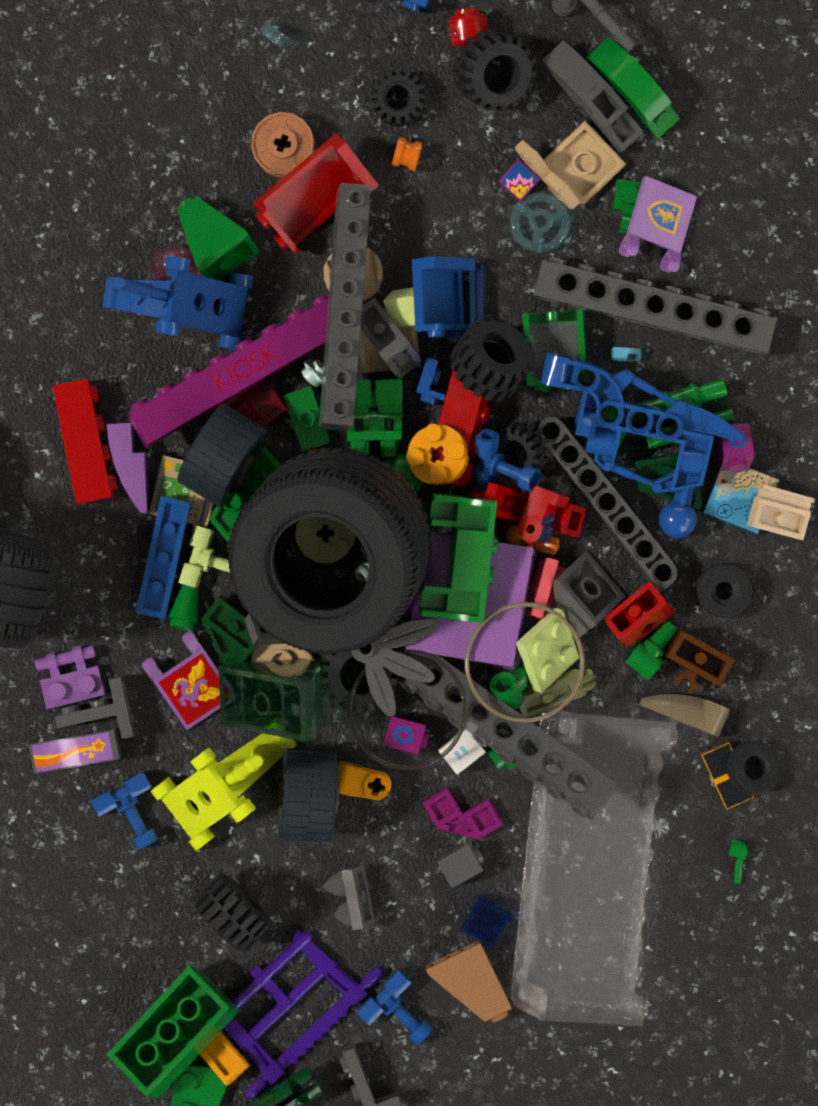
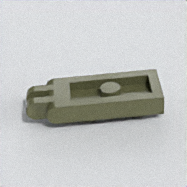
M573 669L563 673L543 693L533 691L531 685L527 686L523 691L525 696L524 702L519 707L522 716L527 718L560 706L573 691L580 670ZM591 669L584 670L580 687L571 701L584 697L588 690L596 687L597 683Z

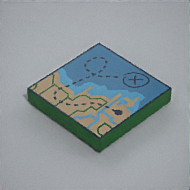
M751 467L738 473H733L729 470H718L702 514L759 535L761 529L747 525L754 497H757L758 483L777 488L780 479Z

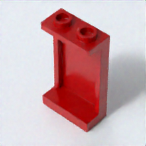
M334 134L253 203L259 211L255 216L266 229L269 227L273 228L277 233L273 236V239L283 251L289 248L296 255L300 251L296 245L335 213L337 189L341 183L371 186V192L379 185L348 144L337 134Z

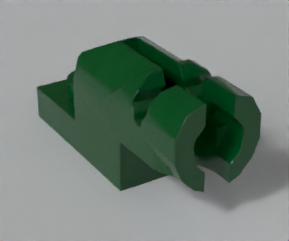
M307 1066L286 1080H280L244 1106H304L322 1094L324 1089L319 1080L305 1089L300 1086L312 1078L313 1071Z

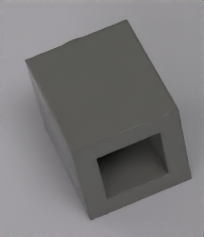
M469 842L437 859V863L451 888L482 872L481 863L485 862L477 845L471 848Z

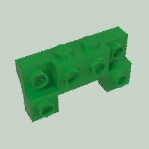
M432 493L429 524L452 527L446 585L422 583L419 614L421 616L484 623L488 585H492L494 579V568L490 567L491 555H495L497 551V537H494L497 501L493 499L463 497L462 495Z

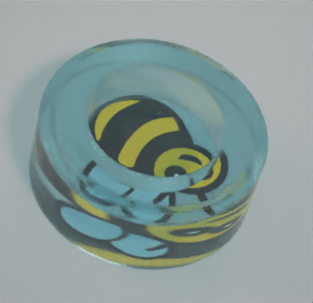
M265 21L259 28V33L280 48L284 47L289 38Z

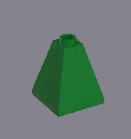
M190 196L179 204L177 211L196 267L204 277L222 281L229 276V273H233L260 253L246 230L196 196L194 198Z

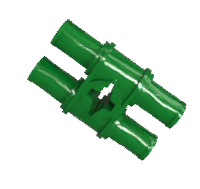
M723 379L700 386L690 383L688 387L668 393L663 391L664 394L675 400L681 399L699 407H702V403L727 396ZM661 398L640 403L663 409L671 406L670 403ZM731 408L714 412V414L729 424H736ZM637 412L640 421L647 420V415L644 412ZM670 418L669 426L660 429L670 433L676 429L677 421ZM644 436L648 450L673 443L679 446V443Z

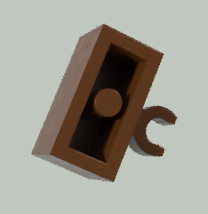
M682 630L676 633L664 655L685 667L684 672L675 676L673 685L677 687L682 679H688L690 686L687 689V693L692 694L696 689L697 675L717 686H721L735 661Z

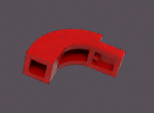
M488 483L483 499L497 501L496 517L520 523L530 494L498 484ZM569 503L566 509L558 507L552 522L553 532L579 538L586 508Z

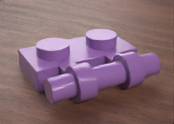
M81 645L72 647V651L60 654L55 652L47 653L46 657L35 660L37 671L49 669L51 675L50 678L40 680L46 709L106 695L100 667L87 668L86 659L96 657L93 645L84 648ZM75 662L77 671L61 675L59 666Z

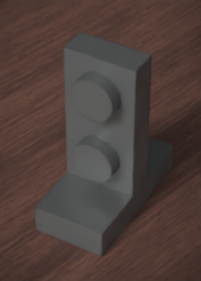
M375 297L362 306L361 330L398 379L423 362Z
M123 676L109 679L113 703L109 704V700L106 698L90 702L91 708L83 710L79 709V705L61 708L62 714L55 716L57 728L116 715L121 739L135 736L136 732Z
M355 1044L344 1047L342 1052L344 1056L339 1059L345 1075L351 1073L354 1085H351L350 1088L356 1103L362 1102L360 1106H402L399 1091L378 1099L375 1098Z

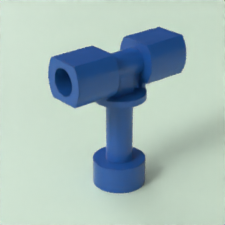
M483 429L476 435L475 454L480 457V463L474 467L473 486L475 488L487 491L488 483L496 484V478L500 473L518 480V487L531 492L533 485L538 486L541 478V471L530 465L521 469L505 462V456L498 453L499 434L497 432Z
M145 772L125 781V786L112 793L109 790L91 800V804L98 816L116 808L118 813L124 810L137 834V837L132 840L138 850L159 839L154 828L150 830L146 828L134 805L139 802L138 795L152 788Z
M398 968L384 983L385 988L376 997L371 996L357 1010V1014L370 1026L382 1012L386 1016L392 1012L411 1031L408 1037L416 1045H419L431 1033L433 1027L425 1019L419 1023L400 1004L403 1000L400 994L412 983V980L404 971Z

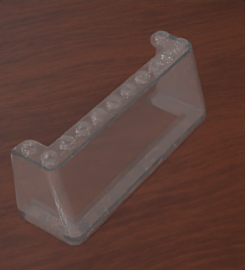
M546 707L544 708L542 715L547 714L556 708ZM562 709L555 715L540 721V729L616 782L617 785L613 795L592 821L587 817L582 818L575 814L570 807L571 805L564 800L553 798L546 791V787L536 781L533 784L511 1000L514 1007L539 1020L643 1026L644 1018L648 1013V1003L644 1000L641 993L635 991V985L640 977L638 957L643 948L641 930L642 923L646 919L645 893L648 892L650 886L648 865L653 858L651 838L652 833L656 829L654 810L655 803L659 799L657 782L658 774L663 766V760L660 755L661 751L669 752L672 746L676 745L678 734L675 729L676 723L569 709ZM556 765L546 766V769L551 773H559L561 771ZM579 782L570 784L576 791L585 790L584 785Z

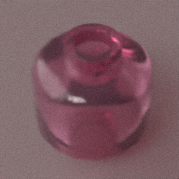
M176 243L155 252L151 268L156 280L171 281L172 277L167 276V269H164L166 256L191 260L189 273L195 274L194 266L196 264L191 249H186L182 244Z

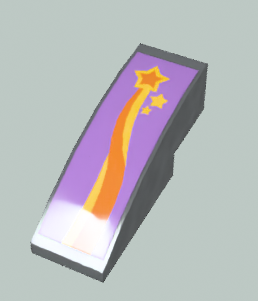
M116 728L28 744L34 774L122 758Z

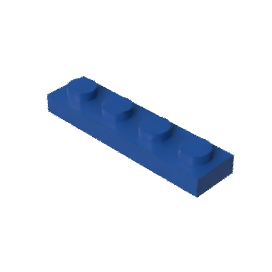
M166 495L161 496L136 613L166 619L192 501Z

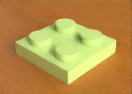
M553 608V610L566 618L563 610ZM548 613L516 642L532 689L536 692L543 693L580 658L571 631L559 618L551 613Z

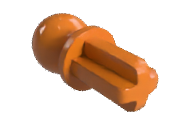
M520 523L512 524L506 531V539L509 544L519 546L526 544V547H531L534 550L551 555L556 554L559 549V539L551 536L550 540L544 544L524 541L518 531Z

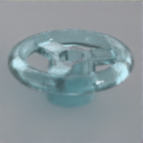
M533 193L525 196L514 207L510 217V228L513 237L519 245L529 251L543 253L557 248L565 240L570 228V218L566 207L559 199L546 193ZM534 202H545L552 205L557 211L550 213L542 208L533 211L528 205ZM521 214L529 219V226L534 231L532 242L527 240L521 233L519 227ZM537 217L544 218L546 225L543 227L536 226L535 219ZM561 220V227L557 236L551 241L541 244L543 233L547 232L554 222Z

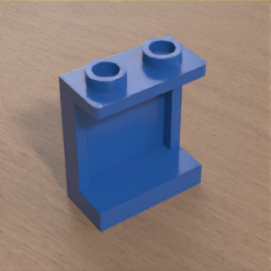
M431 256L412 259L415 332H428V338L446 337V333H448V338L452 339L463 336L471 324L464 323L462 272L475 271L474 258Z

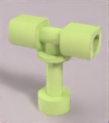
M197 525L194 526L189 544L193 546L189 562L183 564L178 583L198 588L203 571L208 572L211 567L230 573L228 559L214 556L215 550L210 548L214 530Z

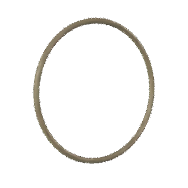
M520 602L508 604L488 614L484 618V623H479L474 629L465 653L466 678L477 700L494 715L513 722L529 723L541 721L561 711L577 693L584 674L585 659L583 646L573 626L557 611L536 603ZM516 607L542 609L559 618L573 634L580 654L579 676L569 697L553 711L533 718L511 717L488 705L477 692L469 668L471 647L482 626L498 613Z

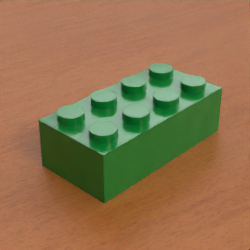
M188 966L106 1055L146 1097L158 1099L240 1010L201 969Z

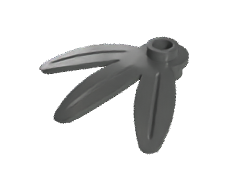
M433 619L414 620L392 628L383 637L370 644L371 652L369 654H364L361 648L351 651L357 661L365 663L370 692L380 709L389 717L395 715L396 705L391 683L383 667L413 681L432 682L435 678L434 674L417 660L392 650V648L414 643L430 634L437 627V623Z

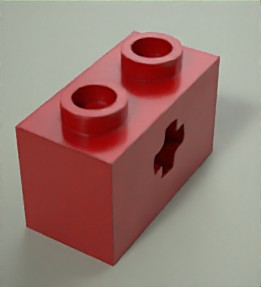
M649 581L607 614L603 620L619 641L630 650L674 615L675 612Z

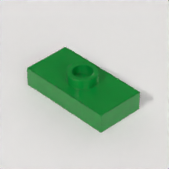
M309 386L283 395L302 453L307 452L311 447L318 448L331 443L327 430L319 428L320 410L312 387Z

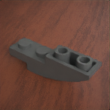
M564 40L540 60L577 107L581 106L618 152L624 151L644 133L626 111L629 108L615 91Z

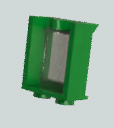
M583 309L521 314L522 332L526 336L525 340L531 343L532 349L530 351L534 353V360L532 361L534 365L525 378V386H532V392L549 391L550 386L540 382L547 352L586 361ZM586 369L582 370L578 375V380L581 383L587 382Z

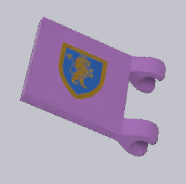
M643 176L627 234L620 245L619 253L626 257L637 255L640 239L667 249L661 261L660 269L667 273L671 271L677 272L681 262L682 246L697 196Z

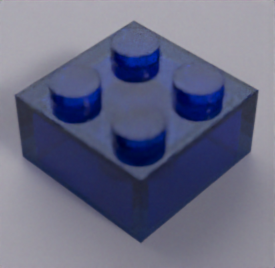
M479 895L460 929L494 948L512 914Z

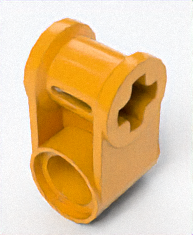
M338 761L337 782H339V794L372 800H381L388 795L391 789V779L385 772L366 768L355 763ZM376 778L381 779V784L385 786V788L380 789L379 793L374 792V787L369 785V782H374Z

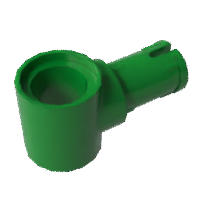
M666 620L649 640L640 641L632 649L624 662L646 680H649L664 661L662 657L665 654L663 650L679 630Z
M523 661L518 664L515 670L498 673L490 681L493 695L514 710L522 706L525 699L523 691L528 686L527 682L529 681Z

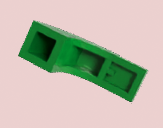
M607 38L586 57L594 70L631 105L650 133L657 139L680 119L670 105L672 102L654 79L628 52L610 38Z

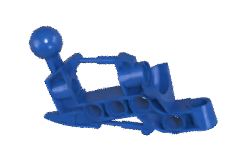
M547 352L540 382L553 387L582 391L574 428H576L575 435L587 437L585 452L594 454V461L604 471H612L628 479L632 478L649 485L655 493L675 491L673 502L666 504L659 514V525L661 530L672 538L688 536L694 531L697 524V515L691 506L694 488L703 485L713 444V435L716 434L718 437L743 441V435L718 415L699 406L687 403L684 400L671 398L657 390L655 386L633 375L628 369L610 375L606 369L591 362ZM584 369H590L595 373L594 380L589 384H583L578 380L579 373ZM631 383L650 395L654 394L670 403L671 406L663 409L626 401L623 399L621 391ZM607 405H613L618 409L617 416L612 420H606L601 416L602 409ZM636 412H644L647 415V421L642 426H635L631 423L632 415ZM667 418L677 421L676 429L670 433L660 429L662 421ZM624 431L679 443L676 467L673 468L671 473L652 481L634 473L633 470L614 463L621 432Z

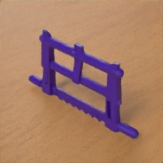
M299 928L294 933V941L266 968L262 969L259 965L255 966L249 972L254 979L231 1001L240 1009L263 987L278 1004L249 1031L235 1017L224 1027L240 1047L241 1053L244 1054L246 1052L263 1074L262 1077L256 1079L245 1090L246 1098L254 1099L268 1086V1083L271 1085L275 1083L289 1064L297 1063L298 1056L306 1055V1048L314 1047V1041L322 1039V1033L330 1032V1025L339 1024L338 1018L347 1016V1009L351 1005L354 1006L368 994L366 989H370L384 975V970L379 966L373 968L361 980V983L358 984L337 966L339 961L333 960L311 941L313 935L310 931L301 932ZM302 951L316 968L285 995L271 978ZM326 976L344 996L275 1060L257 1040L313 986Z

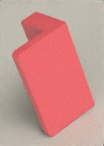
M548 557L539 560L527 602L541 604L551 609L555 608L553 581L567 568L558 566L559 561ZM526 607L525 618L539 622L549 612L538 608Z

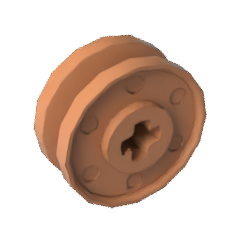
M277 112L266 116L257 124L252 134L251 148L255 160L266 173L278 178L286 176L311 155L316 147L311 128L302 118L293 113ZM284 138L288 139L287 141L291 147L284 148L283 152H279L280 149L276 145L277 142L282 143Z

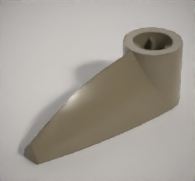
M679 694L645 697L641 699L639 704L642 707L716 737L720 736L730 709L712 701Z

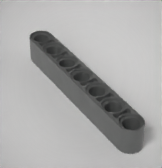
M548 417L542 420L538 425L537 431L539 429L542 430L543 426L547 423H554L559 429L558 437L551 440L547 439L548 443L544 446L550 447L552 457L649 580L658 586L672 584L677 577L675 564L567 427L555 417ZM571 446L576 449L578 457L574 463H567L562 459L561 452L564 447ZM584 470H591L596 475V482L591 487L584 486L580 481V475ZM604 493L612 495L615 500L614 507L609 511L603 510L599 506V498ZM622 517H628L633 522V529L628 534H622L617 528V523ZM642 540L649 542L652 547L651 554L646 558L640 557L636 552V546ZM660 564H665L670 569V577L666 581H659L655 577V569Z

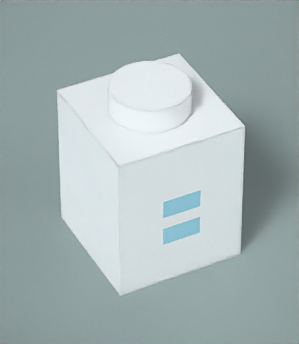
M465 729L438 749L457 775L486 753L482 745L478 744L473 739L472 734Z

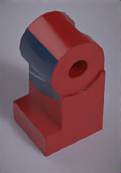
M533 485L519 524L518 531L520 537L526 542L544 544L549 541L552 536V522L558 507L566 509L570 497L545 487Z

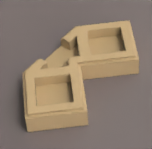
M523 140L515 146L516 152L527 167L546 183L548 189L569 209H574L580 203L570 187L549 169L537 151Z

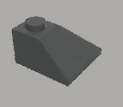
M587 551L553 581L555 608L564 611L566 619L573 626L579 638L597 625L625 597L623 592Z

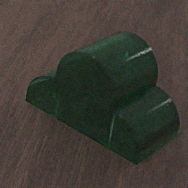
M285 659L267 663L236 662L218 666L221 725L302 742L312 741L319 737V727L324 724L321 663L307 659Z

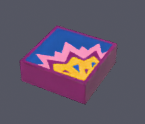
M518 159L501 177L498 183L521 202L540 181V178Z

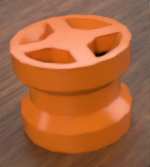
M400 136L392 166L399 167L404 165L410 171L415 172L423 142L416 141L411 143L406 138Z

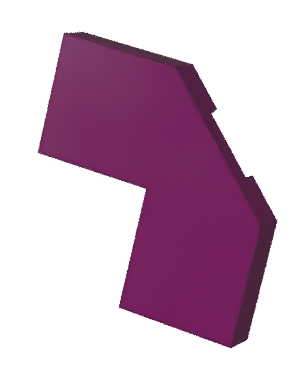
M447 787L422 802L434 825L439 830L478 840L504 825L489 798L462 813Z

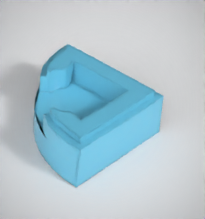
M613 347L611 349V360L639 361L641 360V349Z

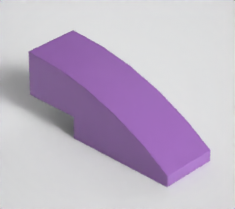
M131 423L107 424L109 446L120 481L140 513L148 514L147 453H135L134 427Z

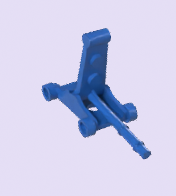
M166 256L164 269H167L166 275L172 277L171 281L134 280L117 277L116 279L106 278L102 308L160 318L156 323L155 333L179 337L181 328L220 335L219 348L237 351L235 346L244 341L241 338L247 291L252 288L253 276L229 273V280L226 283L189 273L191 261L189 259ZM216 299L220 302V310L217 315H215L213 310Z

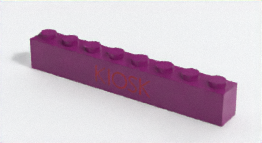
M324 294L313 301L314 307L304 312L300 308L287 316L288 322L278 327L277 323L268 326L261 331L263 336L257 340L252 341L251 338L242 341L235 346L237 351L229 356H226L225 353L216 356L209 361L211 366L203 371L196 368L183 376L185 381L176 386L170 383L157 391L159 396L149 402L147 398H143L131 406L132 411L128 414V419L146 448L152 446L325 346L329 294Z

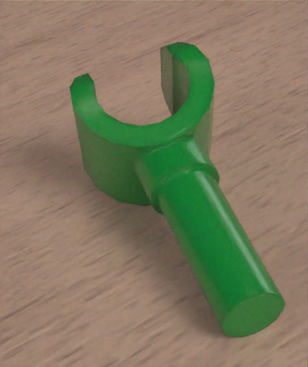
M735 839L730 844L728 855L736 857L734 883L740 884L742 881V868L748 850L744 842Z

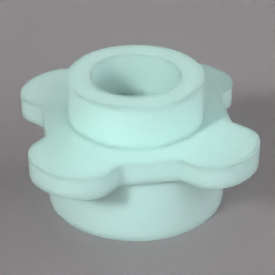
M306 360L304 362L305 367L301 370V373L310 384L319 387L322 384L324 364L319 360Z

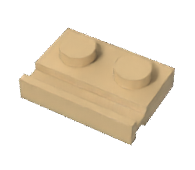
M758 483L757 497H754L747 525L804 540L811 515L809 510L811 503H814L815 499Z

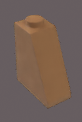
M480 940L426 965V971L432 979L484 1022L490 1019L492 1022H497L509 1015L507 1011L512 1009L511 1003Z

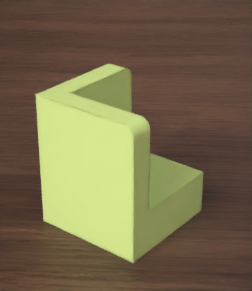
M413 288L393 290L383 300L388 316L397 328L415 325Z

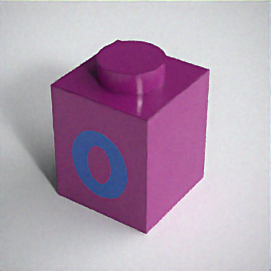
M749 423L731 424L743 435V441L715 435L714 442L719 471L729 470L730 472L738 473L749 469L755 456Z
M394 715L390 718L383 745L418 755L420 748L426 750L430 732L425 731L426 724Z

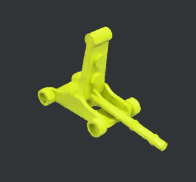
M278 721L261 735L219 763L215 759L217 757L215 753L208 747L190 761L197 770L190 777L177 786L168 777L150 792L157 801L161 799L190 836L191 840H189V843L197 851L215 837L208 827L229 813L238 823L256 809L249 798L246 799L243 795L239 796L283 757V752L286 748L293 749L298 744L282 723ZM190 800L196 804L199 811L192 806Z

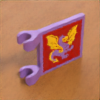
M188 631L182 636L183 642L192 655L164 674L152 657L146 659L142 664L143 669L152 679L186 730L237 697L193 631Z

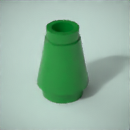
M181 585V589L168 616L170 627L193 631L198 619V588Z

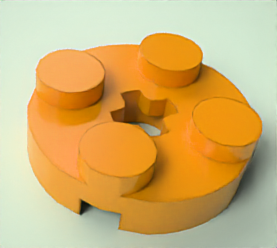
M430 424L413 437L408 447L406 460L410 465L411 471L418 479L427 484L439 486L455 482L459 479L467 468L469 456H467L466 441L458 431L446 425ZM443 447L442 454L445 456L444 460H436L433 463L432 451Z

